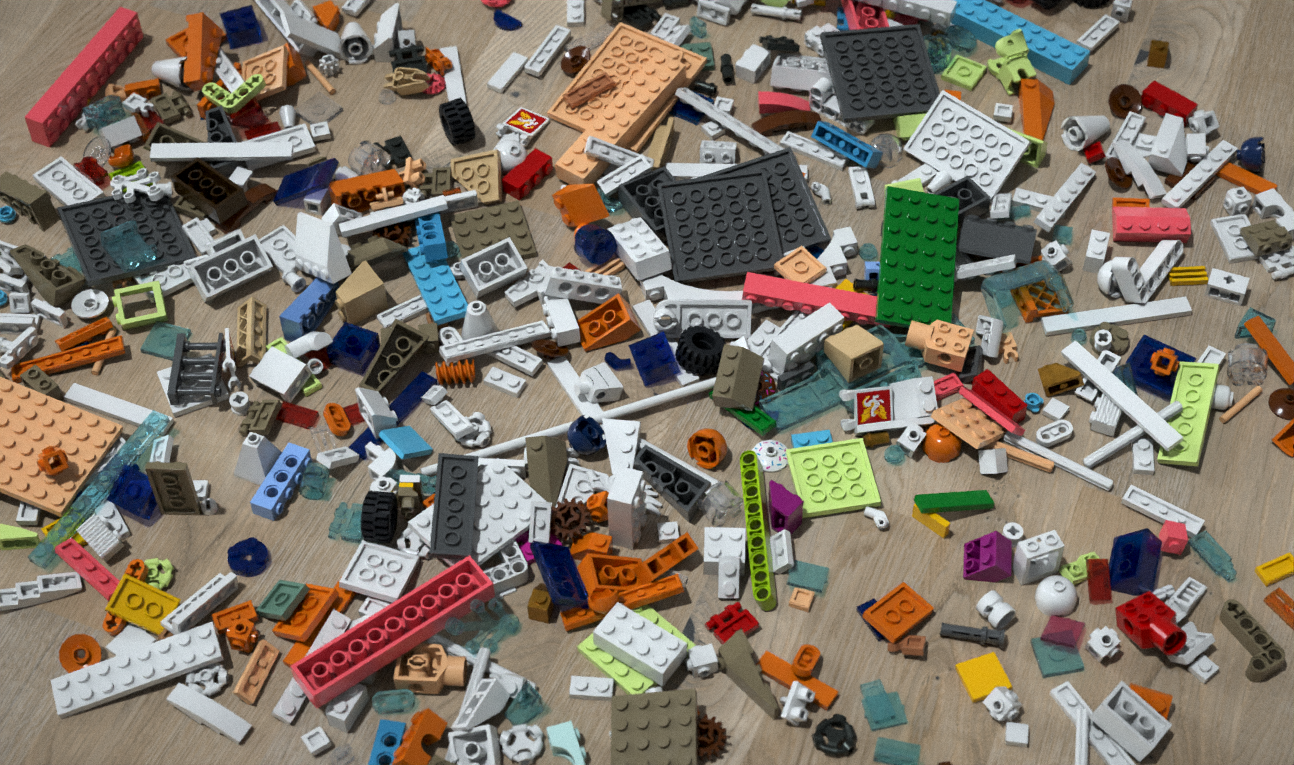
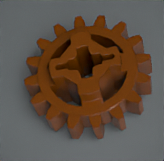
M407 221L377 228L372 231L373 236L378 235V238L382 236L405 246V243L410 244V239H412L411 226H408Z
M565 498L563 504L558 501V507H552L551 533L555 534L557 539L562 536L565 542L568 537L572 541L575 540V536L582 538L581 533L588 532L586 526H591L589 519L592 516L587 505L584 506L581 500L577 503L575 498H572L571 502H568L567 498ZM557 523L562 526V529L557 526Z
M707 714L704 715L703 719H700L699 715H697L698 756H700V761H703L705 756L711 760L712 754L718 757L719 750L724 751L725 743H727V736H725L726 728H722V722L715 723L716 717L714 716L709 720ZM717 735V736H718V740H717V742L715 743V742H714V739H715V736Z

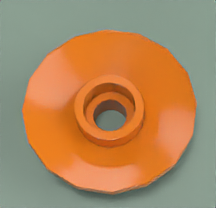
M75 634L68 637L62 643L59 650L60 663L68 673L99 663L102 658L99 643L92 636L86 634ZM80 650L85 652L84 658L78 656Z

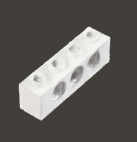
M548 266L543 281L544 295L603 304L618 293L621 294L622 291L620 277L562 267Z

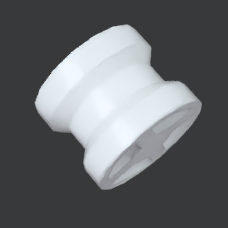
M236 392L229 398L233 414L237 416L247 414V410L251 405L246 393Z
M1012 522L1004 526L1002 535L1012 541V548H1016L1017 543L1022 541L1024 531L1021 525Z

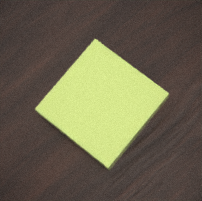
M956 54L941 74V79L972 91L987 71V66Z

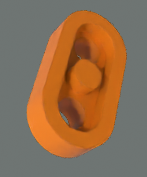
M328 403L323 411V416L331 432L337 436L347 435L351 425L343 408L339 404Z
M809 644L802 645L793 660L792 671L799 677L810 676L819 660V649Z

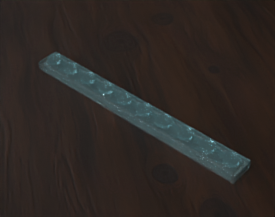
M154 410L148 415L28 556L30 562L44 569L47 568L57 556L55 547L74 536L77 532L76 530L90 517L170 422L168 416Z

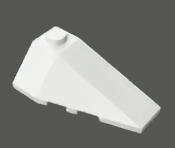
M1165 114L1148 161L1152 169L1182 177L1187 163L1183 118Z

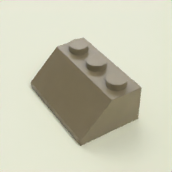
M724 344L712 394L715 406L753 411L764 358L744 347Z

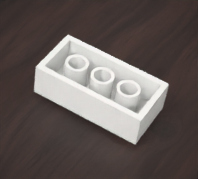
M641 217L633 218L628 222L607 228L610 247L638 281L672 269L669 250Z
M255 234L189 265L187 271L203 301L207 302L270 272L273 265Z
M829 302L773 338L768 361L781 375L802 363L809 362L813 356L824 352L825 339L841 332L845 317Z
M619 466L607 497L609 536H612V542L615 546L633 550L635 542L639 543L641 526L644 527L647 521V515H645L647 504L644 503L646 499V492H644L646 480H643V471Z
M619 602L614 605L593 631L595 646L661 686L665 685L687 657L686 642Z

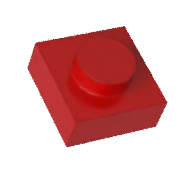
M1100 141L1084 148L1089 164L1106 157Z

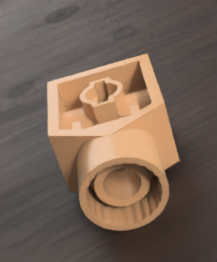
M912 320L905 346L921 350L924 362L962 372L974 330L941 320H935L930 325Z
M421 643L397 658L393 679L396 692L439 694L445 685L465 686L467 679V657L446 656L441 644Z

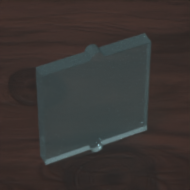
M794 560V566L788 571L789 577L786 585L822 593L824 584L828 580L829 568Z
M897 691L861 699L865 711L864 718H867L871 732L908 723L904 712L905 706L901 704Z

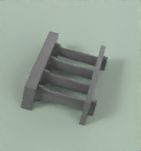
M177 333L167 391L171 405H179V399L188 395H210L213 405H217L218 397H221L222 392L220 382L223 369L222 364L226 352V341L223 333H219L218 342L190 343V341H187L185 333ZM190 350H216V356L188 358L187 352H190ZM188 365H214L213 372L185 373L184 371ZM185 380H212L211 388H183L182 382H185Z

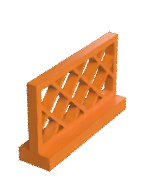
M1033 256L1030 264L1038 262L1040 269L1017 262L1016 265L1024 267L1023 271L1018 268H1013V270L1008 272L1000 271L1025 323L1032 322L1035 317L1068 314L1069 308L1051 273L1043 262L1042 256ZM1028 269L1036 273V275L1034 277L1026 273L1025 271ZM1038 275L1046 278L1047 282L1038 279ZM1022 277L1030 280L1031 283L1028 284L1022 280ZM1033 283H1036L1042 286L1043 289L1040 290L1032 285ZM1048 289L1054 293V296L1044 292V290ZM1029 290L1038 294V297L1030 295ZM1042 296L1050 300V302L1048 304L1040 300L1039 298ZM1052 302L1060 305L1061 308L1052 306ZM1036 304L1045 308V310L1038 311Z

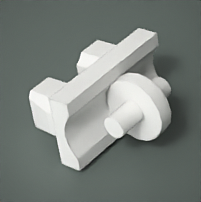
M793 681L788 697L780 698L779 702L784 705L781 717L795 726H798L799 722L806 721L808 710L805 709L807 702L811 703L814 700L815 692L801 683Z

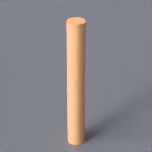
M309 60L305 61L304 65L331 95L336 92L334 87Z
M114 327L110 328L105 340L113 338L117 329ZM105 359L95 362L91 371L93 375L99 374Z
M1256 386L1219 417L1220 422L1226 423L1262 392V388Z

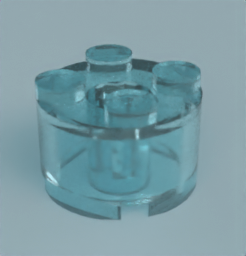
M927 34L923 36L933 72L938 74L940 71L945 70L951 62L952 42L942 34H937L936 36Z

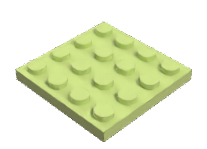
M863 438L786 449L785 454L796 495L804 501L802 518L865 509L866 506L871 508L881 506V499Z
M648 604L632 609L635 613L686 642L687 657L688 649L696 646ZM593 633L577 646V650L608 678H614V683L627 694L646 693V690L658 684L595 646Z

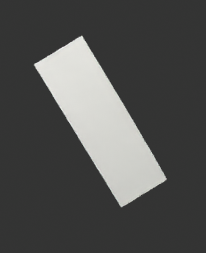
M1106 349L1102 351L1097 359L1113 374L1121 365V357ZM1084 377V385L1078 387L1075 394L1093 402L1101 391Z

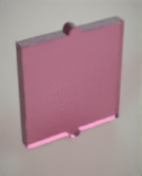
M1051 615L1040 640L1054 643L1056 646L1062 645L1075 648L1085 623Z

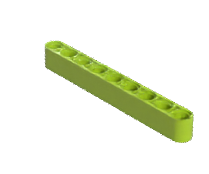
M747 450L740 456V469L752 591L759 607L764 611H769L776 606L777 599L763 468L757 454L752 450Z

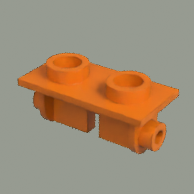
M425 47L426 62L435 71L444 76V70L452 68V61L445 57L438 49L430 50L428 47Z

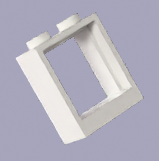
M1052 530L1017 543L1012 571L1021 585L1058 573L1064 544L1057 532Z

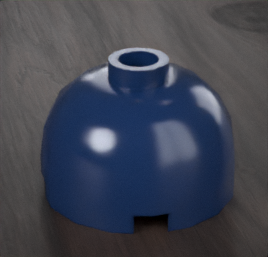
M1264 137L1249 138L1242 143L1241 150H1237V161L1241 160L1245 170L1264 172V168H1260L1262 163H1265V144L1261 143Z
M581 415L572 422L568 429L569 445L582 455H592L605 446L606 438L603 440L602 434L604 431L597 421L590 416L585 418V415Z

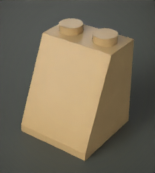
M366 260L336 290L337 300L335 302L339 308L338 316L349 327L388 308L384 283Z
M859 325L846 328L836 335L829 336L824 341V353L848 383L881 368L884 343Z

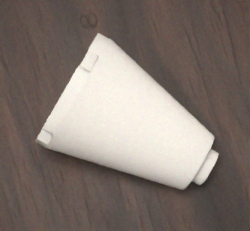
M350 22L346 25L338 46L339 54L343 60L349 61L350 64H361L368 60V57L372 54V43L360 24Z
M187 56L160 60L153 64L152 73L154 77L182 90H192L184 83V61H187Z
M1103 115L1068 117L1061 125V129H1063L1062 140L1070 150H1083L1109 131L1110 122Z
M472 301L468 304L461 332L463 340L499 332L486 305L482 301Z

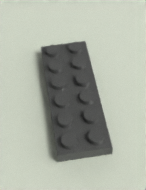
M438 454L429 558L462 560L469 555L471 556L479 456Z

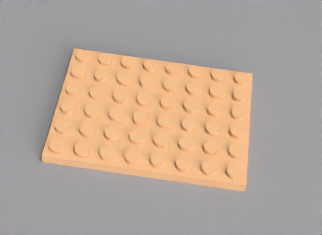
M620 22L562 95L604 72L615 81V87L574 109L570 108L561 95L547 112L548 117L584 132L657 51L664 55L667 49L684 51L682 63L686 65L687 79L679 88L689 87L707 63V58ZM674 93L625 149L638 153L680 97Z
M0 377V492L62 517L123 431V426ZM49 446L64 450L68 457L67 465L69 468L64 469L63 473L56 476L48 475L44 471L41 472L37 465L39 460L37 455L42 453V449ZM53 457L48 459L49 464L53 462Z

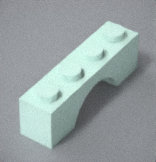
M572 721L546 727L547 738L553 756L565 758L572 765H585L586 753L583 746L579 747L580 734L578 728H573Z

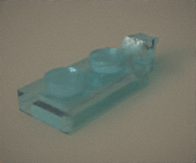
M1203 531L1189 539L1188 544L1216 574H1221L1228 583L1235 579L1237 571L1233 568L1232 558L1207 531Z

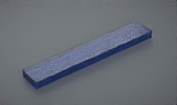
M422 371L389 405L390 411L394 410L397 415L398 421H396V426L422 401L421 397L433 385L438 384L437 379ZM368 427L349 446V449L359 454V457L365 460L367 458L365 446L370 441L377 446L383 440L381 438L376 439Z

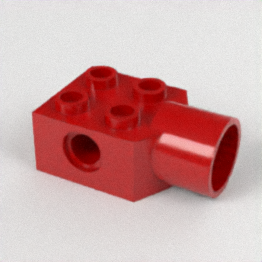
M1151 591L1115 608L1117 627L1142 649L1157 647L1166 655H1174L1184 647L1187 641V634L1176 624V612Z

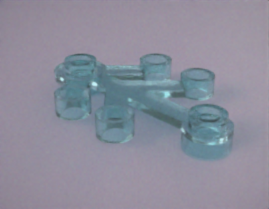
M493 598L489 601L488 608L500 618V620L494 621L485 610V604L475 599L471 602L470 608L483 621L463 622L456 617H451L447 620L445 629L454 636L462 634L463 631L481 630L472 640L466 643L465 649L471 654L478 653L480 649L479 644L493 630L499 629L491 639H487L483 644L484 648L489 649V645L492 643L490 651L494 653L498 648L497 643L506 634L511 635L517 631L519 619L514 614H507L502 608V602Z

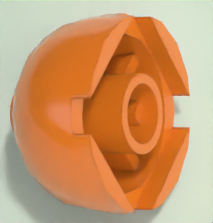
M940 423L932 425L926 430V436L922 441L923 452L925 451L930 460L938 463L950 462V459L954 457L956 459L959 456L962 446L960 437Z
M703 428L688 439L687 449L690 457H694L699 461L696 463L698 466L711 469L721 463L726 456L727 443L723 435L717 430Z

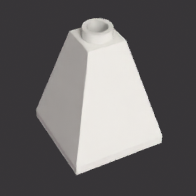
M250 432L242 444L234 477L261 486L282 452L264 436Z

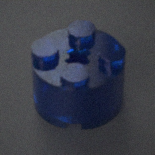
M587 224L582 226L575 234L574 250L576 254L593 264L602 265L617 250L614 235L601 226Z

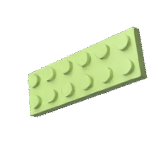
M1180 361L1170 404L1179 401L1183 406V410L1166 422L1183 436V441L1170 451H1166L1160 445L1157 457L1158 463L1198 467L1219 375V364Z

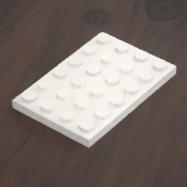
M942 90L903 150L939 172L943 170L948 172L955 182L968 175L991 197V203L994 195L999 192L1031 142Z
M499 458L477 473L471 557L478 566L529 529L532 501L547 502ZM434 504L408 521V527L429 547ZM443 559L450 567L461 561Z

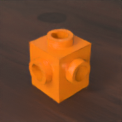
M1164 347L1163 350H1157V353L1153 352L1150 363H1152L1151 369L1155 370L1154 373L1165 377L1177 371L1180 361H1177L1178 356L1174 355V350ZM1164 358L1169 359L1168 365L1163 364L1162 360Z
M49 446L42 449V453L37 455L39 458L37 465L40 471H44L48 475L56 476L63 473L64 469L69 468L67 465L68 457L65 451L60 448ZM53 457V462L49 464L48 459Z
M607 491L593 494L587 500V507L592 516L591 519L597 523L608 520L607 497L609 492Z
M234 619L232 626H229L226 632L231 649L247 653L252 652L259 636L255 624L247 619Z

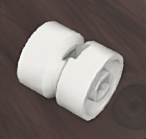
M992 590L980 599L976 609L984 618H988V622L996 630H1000L1014 618L1016 611L1007 602L1003 603L1004 599L995 590Z

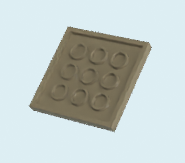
M519 200L449 216L461 259L509 237L523 260L537 257Z
M696 689L611 696V765H698Z

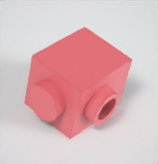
M1165 520L1159 533L1161 551L1178 555L1182 554L1188 542L1185 524Z

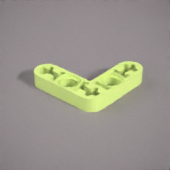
M255 74L232 94L213 82L205 84L202 92L206 99L218 107L222 106L227 113L233 114L264 89L266 82L262 75ZM248 92L246 95L241 96L242 93Z

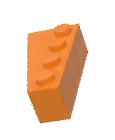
M203 12L186 15V22H189L185 32V36L188 37V45L185 46L187 61H184V83L193 91L202 90L205 84L212 82L223 30Z
M395 169L327 183L332 205L335 203L360 213L371 209V202L384 200L376 199V194L382 193L381 188H385L386 192H394V196L388 197V199L403 196L405 193L404 182Z

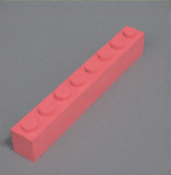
M751 272L746 274L742 300H751L752 304L761 303L768 307L776 306L788 311L797 310L805 314H811L830 302L845 317L844 321L850 320L862 325L871 324L876 325L878 328H890L888 324L875 322L877 296Z

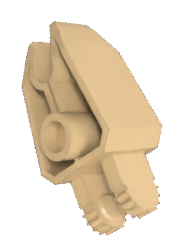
M398 67L394 73L385 75V80L392 83H385L383 88L386 91H397L401 96L420 93L429 87L426 81L430 80V77L426 72L419 69Z

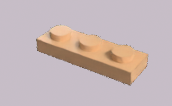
M260 640L233 694L248 705L253 704L280 650L266 640Z

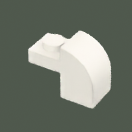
M370 441L365 446L367 458L372 461L368 466L370 478L376 481L382 475L386 478L394 479L398 472L395 452L390 447L384 451L381 446H376Z

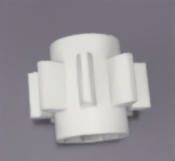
M325 55L322 59H319L320 72L324 71L325 75L332 76L339 71V59H335L334 55Z
M414 187L412 190L408 189L402 197L403 205L425 200L424 194L420 192L421 190Z

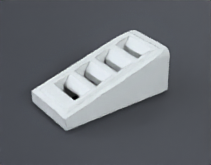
M1189 577L1171 598L1174 597L1178 607L1188 615L1207 590V586Z

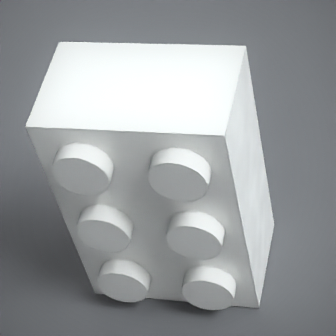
M510 237L462 259L459 267L477 299L524 277L527 271V266Z

